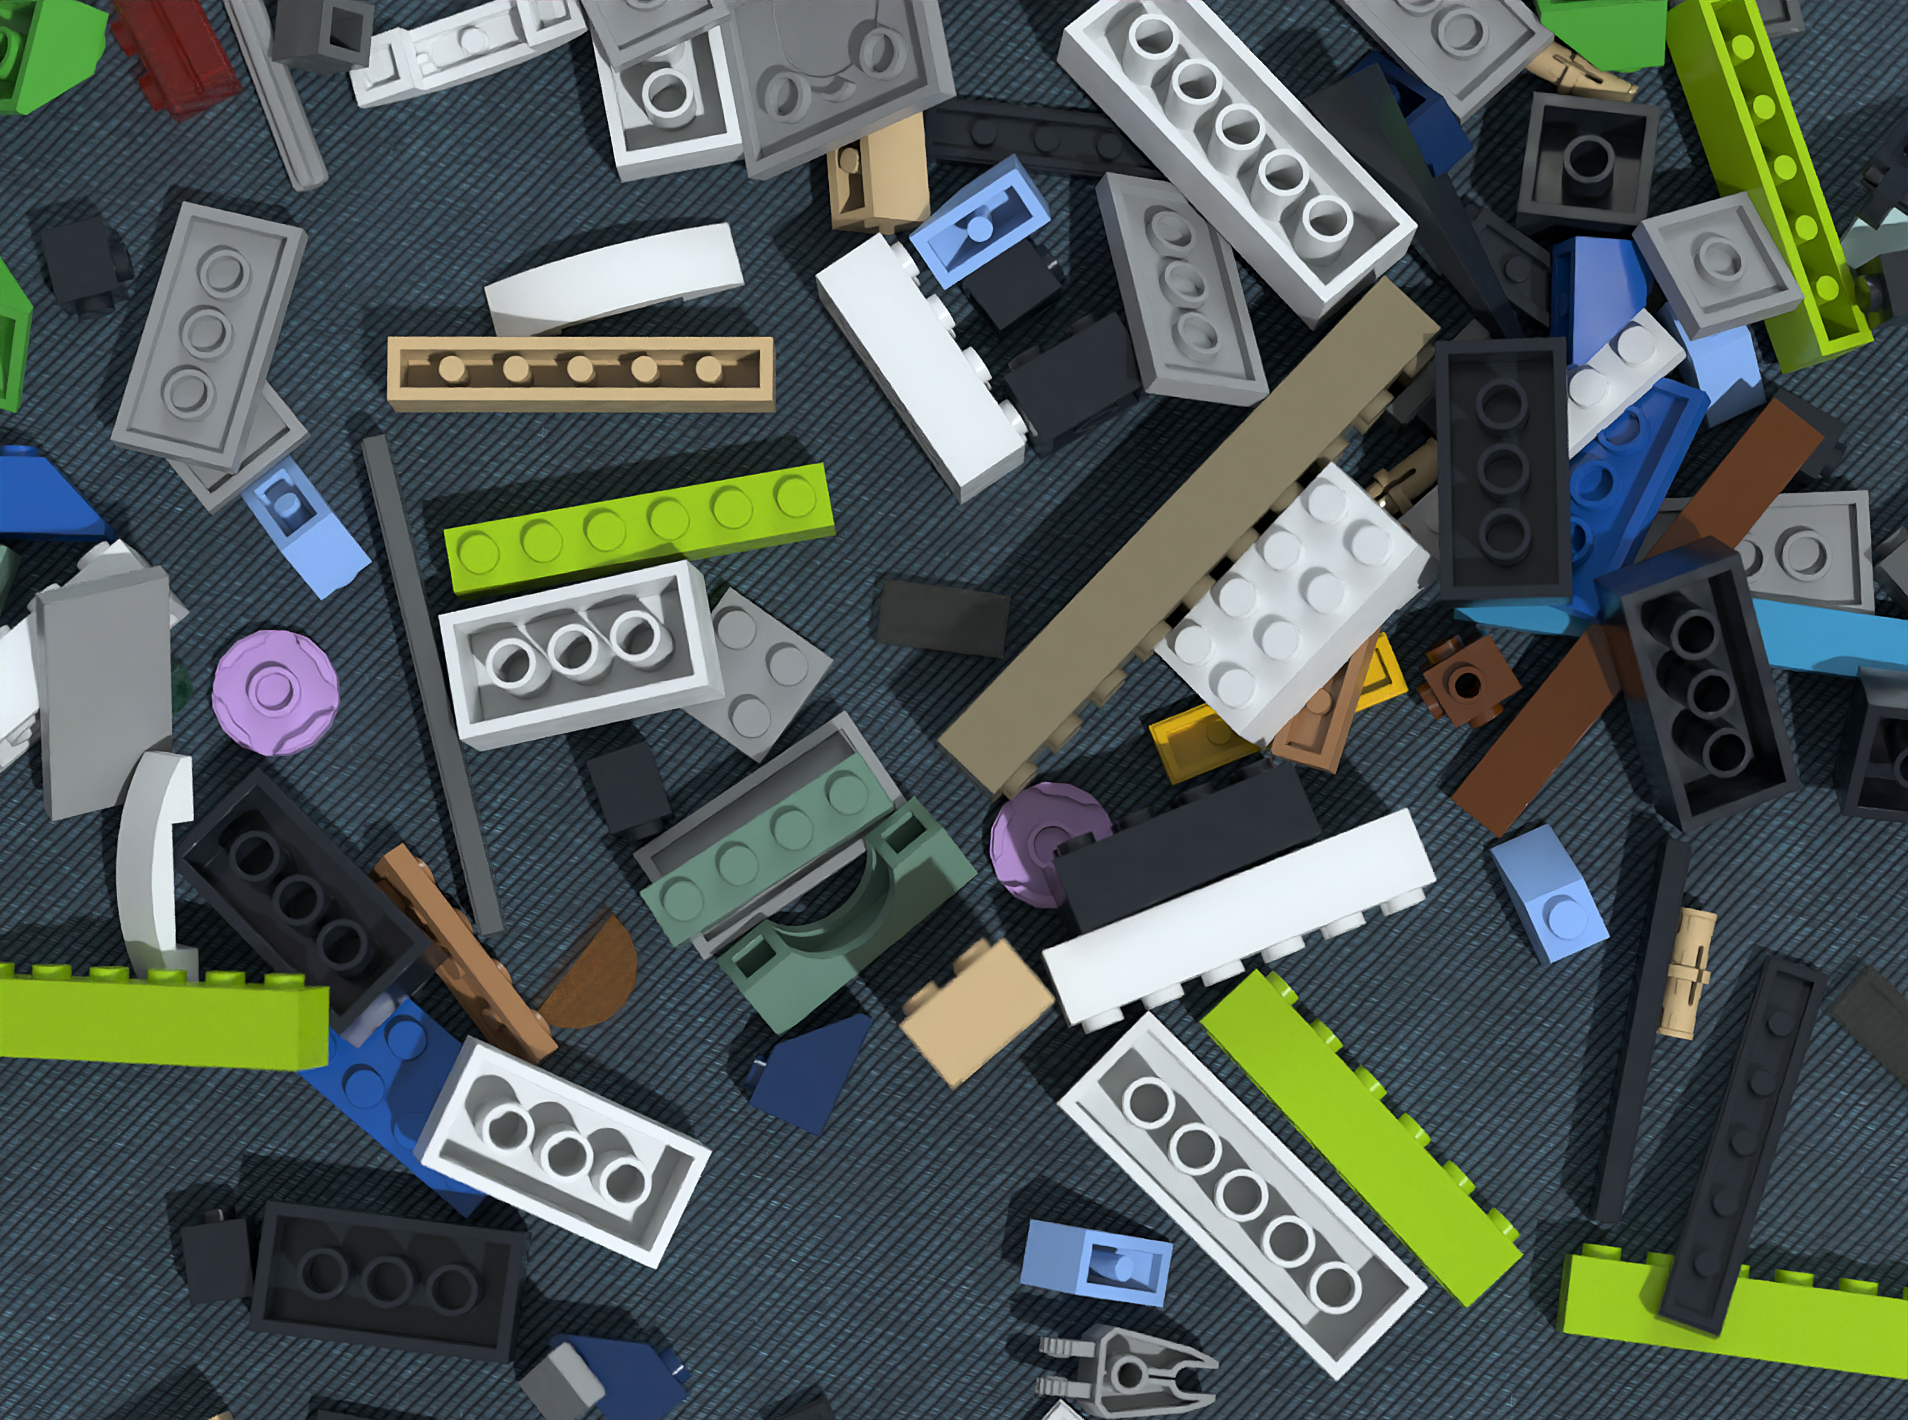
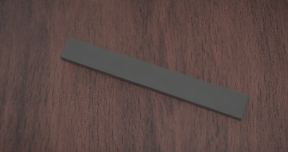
M385 434L364 438V443H361L478 934L487 939L508 934L509 930L464 743L459 739L452 693L392 444Z

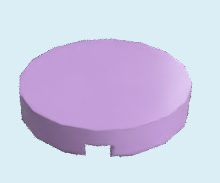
M262 630L237 641L220 659L215 672L212 708L223 731L244 749L267 757L294 755L315 745L333 725L340 705L339 677L329 656L308 637L286 630Z
M1044 782L1023 790L1015 799L1009 800L1002 806L991 828L989 855L996 876L1013 897L1035 908L1058 909L1042 873L1044 868L1054 860L1051 852L1057 849V845L1090 831L1093 832L1096 842L1112 836L1113 834L1110 829L1112 823L1108 814L1091 794L1071 784Z

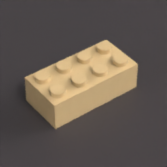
M984 938L953 964V972L957 978L941 991L931 982L902 1007L904 1014L908 1017L900 1025L903 1033L952 1091L1050 1009L1055 1001L1003 938L992 948Z

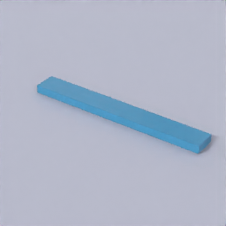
M1752 598L1771 668L1853 680L1856 678L1858 666L1908 672V620ZM1550 606L1455 608L1453 622L1577 640L1592 623Z

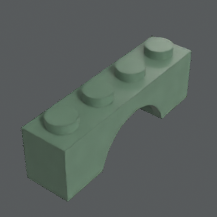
M858 751L639 893L673 946L680 950L734 915L751 900L788 875L826 852L844 844L895 811L894 805Z
M915 796L865 836L867 863L864 875L855 892L839 909L819 921L801 926H785L765 919L716 960L779 1038L805 1019L815 1008L849 980L853 979L862 969L897 940L905 936L909 930L978 874L945 829Z

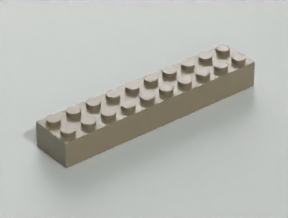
M1384 275L937 740L938 752L992 804L1002 794L1010 801L1015 799L1038 774L1036 771L1039 768L1033 763L1046 748L1055 755L1058 754L1082 728L1080 725L1083 721L1078 715L1090 702L1101 709L1125 684V678L1128 674L1122 669L1131 659L1136 656L1145 663L1156 652L1154 649L1173 629L1167 622L1178 610L1186 616L1217 583L1211 576L1223 564L1230 569L1261 536L1256 529L1266 519L1273 524L1305 490L1300 483L1310 473L1316 478L1331 461L1336 464L1345 454L1344 450L1350 445L1344 437L1353 428L1363 435L1377 422L1389 403L1394 399V396L1389 391L1397 382L1406 389L1432 362L1431 360L1435 356V347L1432 343L1441 327Z

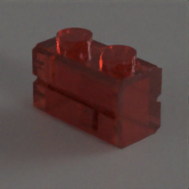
M199 0L112 1L120 19L110 23L127 57L139 53L148 74L138 78L155 112L166 108L176 123L183 122L207 110L209 106L217 105L241 93L244 89Z

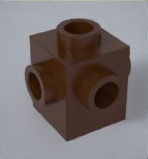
M1485 628L1480 629L1464 640L1460 638L1458 633L1444 638L1425 652L1429 661L1418 667L1427 681L1416 688L1436 721L1447 714L1455 728L1467 722L1471 729H1475L1489 722L1504 711L1500 701L1522 689V686ZM1464 673L1474 674L1473 682L1469 687L1465 689L1455 688V682L1460 675Z

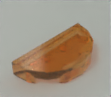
M615 915L609 918L539 1009L538 1013L547 1023L558 1028L584 1029L608 1021L626 1005L637 983L638 955L630 932Z

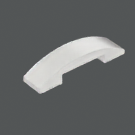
M495 0L410 31L400 27L372 36L369 68L349 71L358 107L368 108L397 102L496 73L555 49L590 30V26L581 0Z
M721 223L663 233L589 251L519 273L488 285L484 289L497 337H551L562 334V328L683 297V300L686 301L745 284L728 223Z
M157 750L144 752L134 773L122 812L116 857V889L121 929L129 958L138 979H147L148 969L172 968L186 969L187 981H199L198 948L176 943L172 824L194 821L192 757Z

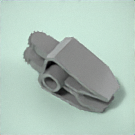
M1095 1323L1084 1332L1081 1340L1040 1337V1352H1045L1048 1356L1068 1358L1071 1355L1079 1356L1077 1381L1052 1375H1046L1044 1378L1036 1377L1035 1392L1075 1397V1400L1087 1414L1105 1419L1175 1414L1192 1411L1215 1402L1216 1395L1198 1391L1179 1390L1175 1380L1158 1377H1176L1177 1372L1184 1367L1218 1369L1219 1362L1191 1347Z

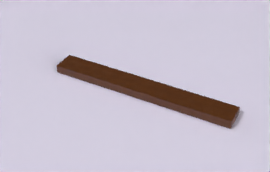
M1774 397L1642 560L1710 535L1735 549L1825 436ZM1591 623L1450 797L1452 801L1499 838L1504 835L1622 689L1605 623L1602 626Z

